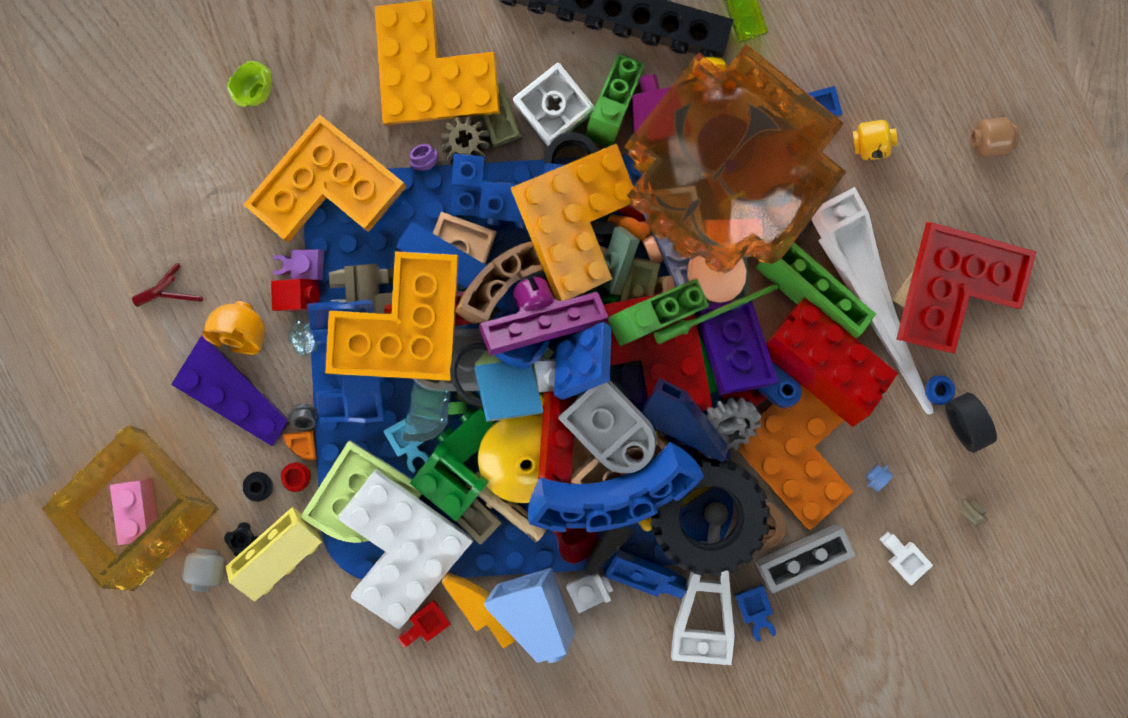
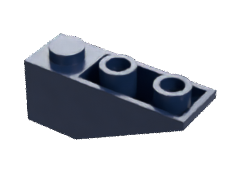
M659 378L641 412L650 421L654 430L671 436L674 441L681 445H689L699 450L702 455L709 459H717L724 462L727 443L689 393Z

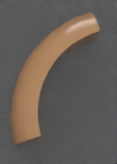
M532 241L515 246L490 262L466 289L455 310L457 314L472 324L486 322L500 298L512 284L534 272H544ZM600 246V249L604 256L607 252V249Z

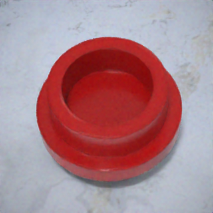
M290 463L281 472L282 485L291 492H300L310 484V470L302 463Z

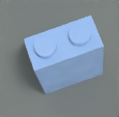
M552 567L496 584L484 602L486 609L537 663L546 660L548 663H553L563 659L568 652L575 631Z

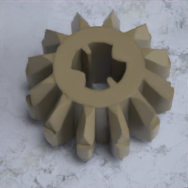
M458 116L455 117L457 126L453 127L450 123L445 124L450 134H440V139L447 142L440 148L442 152H449L447 156L449 162L453 161L454 153L485 156L480 149H490V144L483 141L490 137L488 131H481L483 128L481 121L476 122L472 126L473 119L471 116H467L465 124H462ZM467 136L469 140L468 147H463L461 137Z

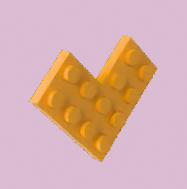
M433 0L375 6L382 120L384 125L453 119L458 116L463 118L467 116L500 114L497 58L495 52L439 58L435 2Z
M319 114L243 205L283 240L289 243L326 198L369 232L405 190L407 185Z
M617 144L511 187L517 206L557 301L571 299L612 279L590 222L638 201Z
M395 252L392 313L329 311L325 373L452 381L450 367L454 352L459 256Z

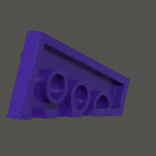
M202 335L171 384L271 446H275L290 421L252 384V381L245 374H242L231 363V360L223 352L208 342Z

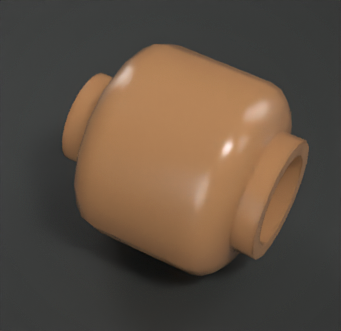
M1008 117L981 119L976 129H973L971 132V145L976 147L978 153L983 157L1006 156L1010 154L1013 148L1017 147L1019 142L1018 126L1013 124Z

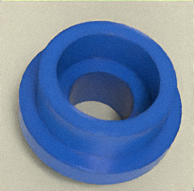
M937 375L927 381L925 395L933 404L944 405L954 398L955 385L950 378ZM937 385H941L943 388V393L940 396L935 392Z

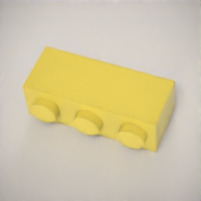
M292 507L225 566L229 583L255 602L262 595L270 592L274 584L283 576L290 574L301 560L315 552L318 545L322 543L317 528L300 518L302 514Z

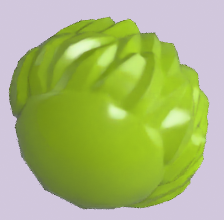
M247 61L242 66H239L238 71L233 73V76L229 78L227 83V89L232 100L241 107L258 106L264 103L271 95V70L257 61Z

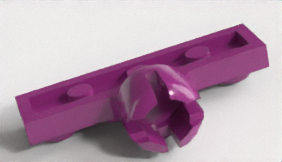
M541 277L532 278L536 286L533 289L528 279L521 281L515 286L513 298L519 312L480 323L479 330L489 355L499 354L586 330L601 322L607 324L609 317L598 292L565 301H557L553 297L547 281Z

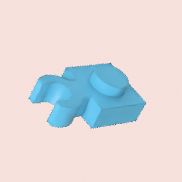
M411 416L383 431L398 457L406 453L408 456L407 466L412 473L417 471L414 465L416 457L423 458L425 463L430 458L425 451H421L418 447L425 440Z

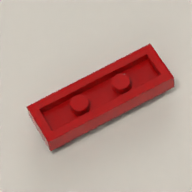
M554 391L544 392L538 481L542 477L551 481L571 483L574 434L558 417L575 402L576 395L561 400L554 396Z

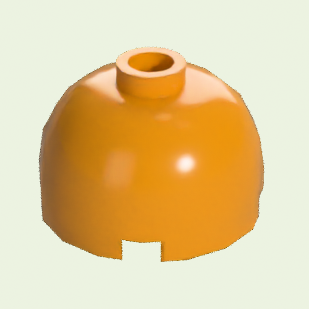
M236 301L235 304L219 306L210 313L202 336L219 348H221L222 343L232 346L230 352L256 355L261 351L264 343L265 324L259 314L252 310L253 307L250 304Z

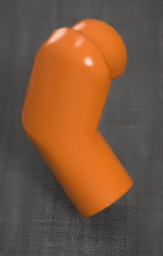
M611 215L607 219V222H614L617 227L627 229L639 241L644 240L645 237L650 235V226L644 221L638 222L632 217Z

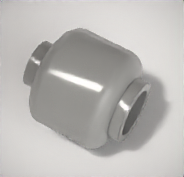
M195 548V552L187 554L182 579L184 582L192 584V591L209 592L210 587H217L222 583L225 559L219 555L220 551Z

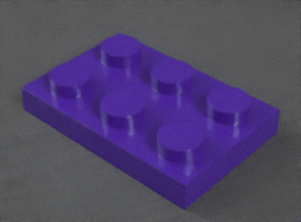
M734 301L709 304V307L696 312L695 316L696 318ZM752 301L698 324L720 395L770 387L778 383Z

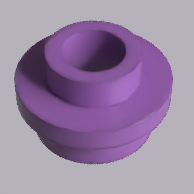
M429 144L418 145L409 154L411 167L414 170L421 171L433 168L439 158L437 151Z

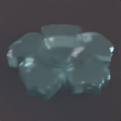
M301 320L293 323V330L289 331L288 340L289 344H295L293 346L294 351L299 356H306L307 353L318 350L319 344L313 339L317 335L311 336L310 325L306 326V323L301 322Z

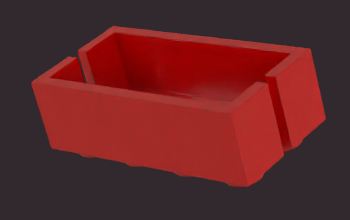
M805 297L788 312L766 341L772 362L852 427L871 415L882 399V394L888 390L898 375V372Z

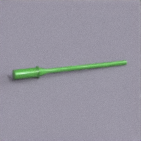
M777 283L693 320L684 321L681 319L678 323L655 332L654 338L658 344H661L681 334H687L694 325L779 289V285Z

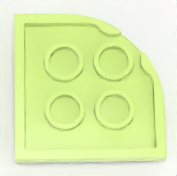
M350 440L300 518L333 538L346 542L361 543L369 540L338 520V517L375 469L419 499L422 493L409 484L412 481L411 478Z

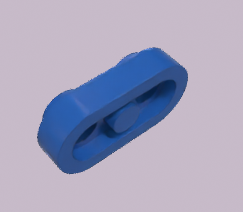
M773 363L778 383L774 386L755 390L777 407L790 408L801 398V386ZM782 387H788L791 390V395H785L782 392Z

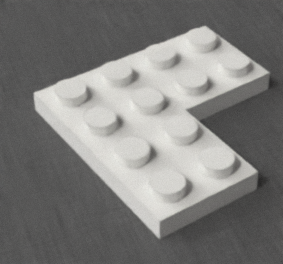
M376 469L338 517V520L385 551L353 590L351 598L399 630L473 542L471 535Z

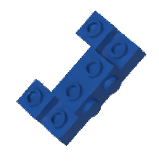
M454 153L450 214L486 218V224L504 225V220L516 222L515 227L526 228L511 191V187L518 184L484 180L485 156ZM545 163L544 173L563 165Z
M371 300L342 303L339 301L307 304L311 336L328 335L329 311L374 313V306ZM339 374L340 389L316 392L320 424L330 422L370 423L383 421L380 382H384L385 377Z

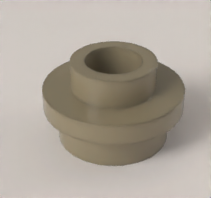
M968 499L962 501L964 505L959 510L970 522L978 526L981 522L985 523L988 521V518L985 516L988 511L976 499H973L971 502Z

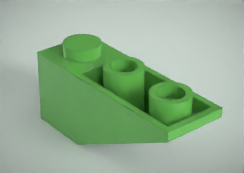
M617 54L590 117L585 134L594 143L606 148L614 145L644 69V63Z
M696 278L626 308L609 317L608 322L612 327L619 346H623L709 307V304Z

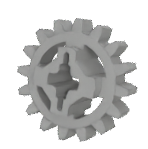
M733 397L729 398L726 404L719 401L717 402L718 407L715 409L707 408L708 415L705 416L727 443V452L731 447H734L735 450L739 449V444L742 442L748 444L749 436H756L757 432L755 429L761 427L759 421L761 416L758 410L754 407L752 401L746 402L742 397L737 402L734 401Z

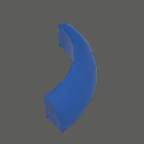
M669 442L642 469L611 480L588 484H571L540 477L530 498L528 521L530 525L559 532H565L566 528H586L587 532H598L624 527L657 514V508L665 505L672 499H675V501L680 500L699 483L704 475L699 465L687 452Z

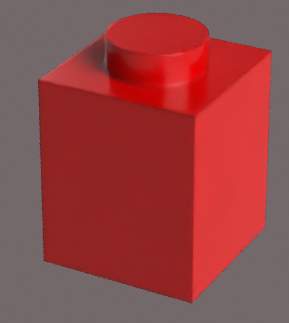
M288 279L271 281L272 311H308L307 304L319 303V280Z

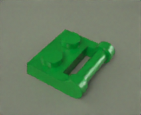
M441 443L409 484L457 522L489 481L483 476L479 478L448 452L449 448ZM439 461L470 485L472 489L466 488L437 463Z

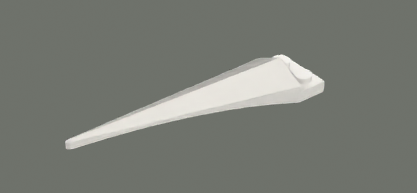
M853 187L807 213L822 238L818 240L849 291L876 313L870 322L872 328L926 414H932L933 407L925 395V388L907 343L896 340L900 323L881 265L870 215L856 188Z

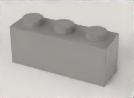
M834 524L755 560V563L766 587L774 594L856 555L844 529Z

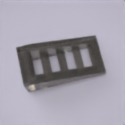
M627 525L603 531L584 564L585 573L592 576L635 532L634 528Z

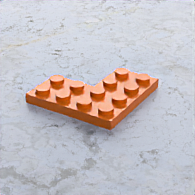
M800 385L802 394L799 401L794 406L785 409L779 408L773 403L760 413L761 419L759 421L761 427L755 429L757 435L749 436L748 444L740 443L737 451L802 525L810 531L851 495L853 490L814 448L844 420ZM787 389L784 394L790 396L791 390Z

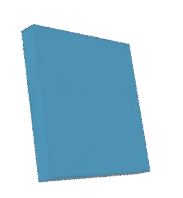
M504 362L476 365L474 367L487 422L541 414L543 412L532 364L527 369H519Z

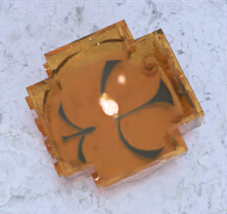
M747 44L744 45L724 71L720 70L698 52L625 145V148L629 150V156L634 160L633 166L641 174V177L626 196L631 199L630 203L636 210L644 214L646 213L648 218L645 222L650 225L649 230L661 239H664V237L674 244L673 249L684 258L690 257L694 259L697 256L706 259L705 264L710 269L724 274L733 270L743 256L747 258L754 256L763 263L773 264L781 260L846 174L844 169L823 153V150L844 123Z

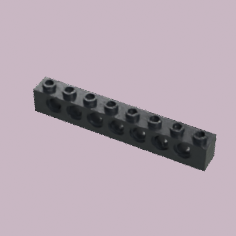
M499 0V2L507 6L523 5L528 7L529 11L543 15L545 12L555 14L557 19L571 23L573 20L583 22L587 28L592 30L608 29L613 31L614 35L621 38L633 36L640 38L642 43L649 46L661 44L670 47L672 52L678 54L690 52L697 54L698 57L722 58L734 21L732 18L668 0H590L592 5L588 8H580L576 4L578 0ZM609 6H615L621 13L612 17L606 14L605 9ZM637 14H643L647 16L649 22L640 25L634 21L633 17ZM672 22L676 25L677 30L668 33L662 28V24ZM700 30L704 33L705 39L697 41L692 38L690 32Z

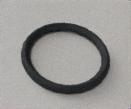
M472 343L462 347L455 354L450 367V376L454 388L464 400L477 406H483L482 400L470 396L463 390L457 378L458 362L465 353L475 349L488 351L485 343Z

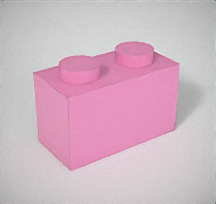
M152 478L110 485L118 545L144 542L160 537Z

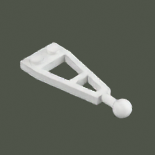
M712 502L707 505L704 511V517L709 523L707 542L700 541L701 543L710 544L718 542L720 540L721 525L728 518L726 506L720 502ZM691 571L687 583V592L683 596L674 626L671 658L675 661L732 665L735 635L729 572H721L719 581L700 580L701 575L694 574ZM696 591L720 593L724 632L685 629Z

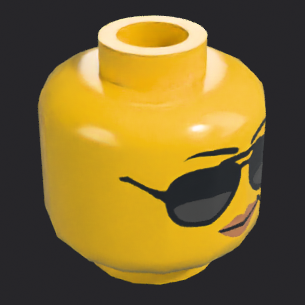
M886 120L862 122L858 125L857 131H853L855 155L860 154L863 160L887 158L892 153V147L898 146L896 128L890 129L889 123Z

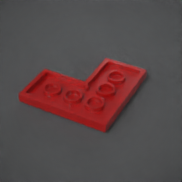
M926 222L896 340L955 354L969 297L1014 309H1022L1036 251L933 222Z
M657 295L604 304L603 306L608 317H611L626 308ZM695 313L683 318V320L695 319ZM678 321L623 346H619L612 331L610 366L640 360L647 397H649L658 379L661 378L687 391L701 411L707 410L708 407L713 408L697 325H694L687 334H681L661 344L656 342L654 333L676 324Z

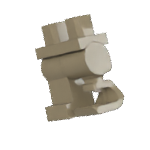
M378 264L344 266V269L329 272L330 288L345 287L346 299L331 301L342 303L371 300L374 306V313L385 314L383 308L385 305L392 304L393 293H379V287L381 284H393L394 267L391 269H380Z

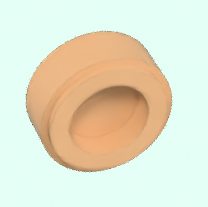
M653 235L645 237L642 240V244L649 260L662 263L663 258Z

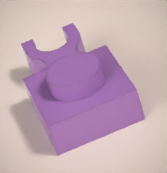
M292 250L291 257L273 255L274 260H282L284 264L281 270H273V275H289L291 273V279L323 280L324 250Z

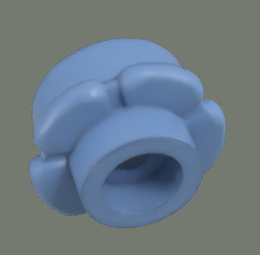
M876 465L866 475V478L869 480L867 487L871 486L876 492L881 490L893 477V474L888 470L889 466L885 465L881 468L879 465Z

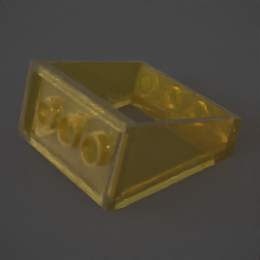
M130 425L117 432L115 438L105 448L99 450L94 455L93 460L83 469L77 471L66 486L55 492L51 496L50 501L42 508L101 589L133 592L219 510L214 502L145 430ZM142 451L174 491L178 499L118 556L77 512Z

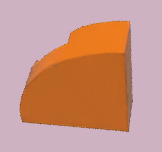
M315 430L283 434L286 445L296 455L306 460H317Z

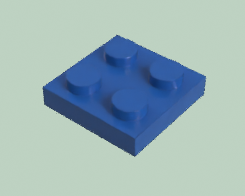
M601 322L557 342L554 396L564 400L610 381L611 326Z

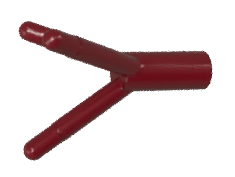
M175 263L156 286L132 296V302L136 307H139L158 297L199 302L203 301V297L163 291V289L175 281L173 275L180 268V264Z

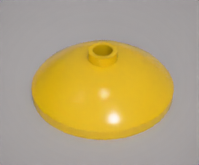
M535 414L499 420L490 427L480 443L478 450L480 474L489 481L487 487L502 499L515 503L530 502L539 475L542 431L541 416ZM530 460L531 465L528 468H522L520 466L521 462Z

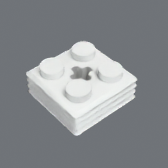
M556 63L513 98L516 108L547 146L558 136L570 133L590 117L595 108L560 63ZM552 100L554 103L560 101V110L555 111L553 109L549 111L548 101Z

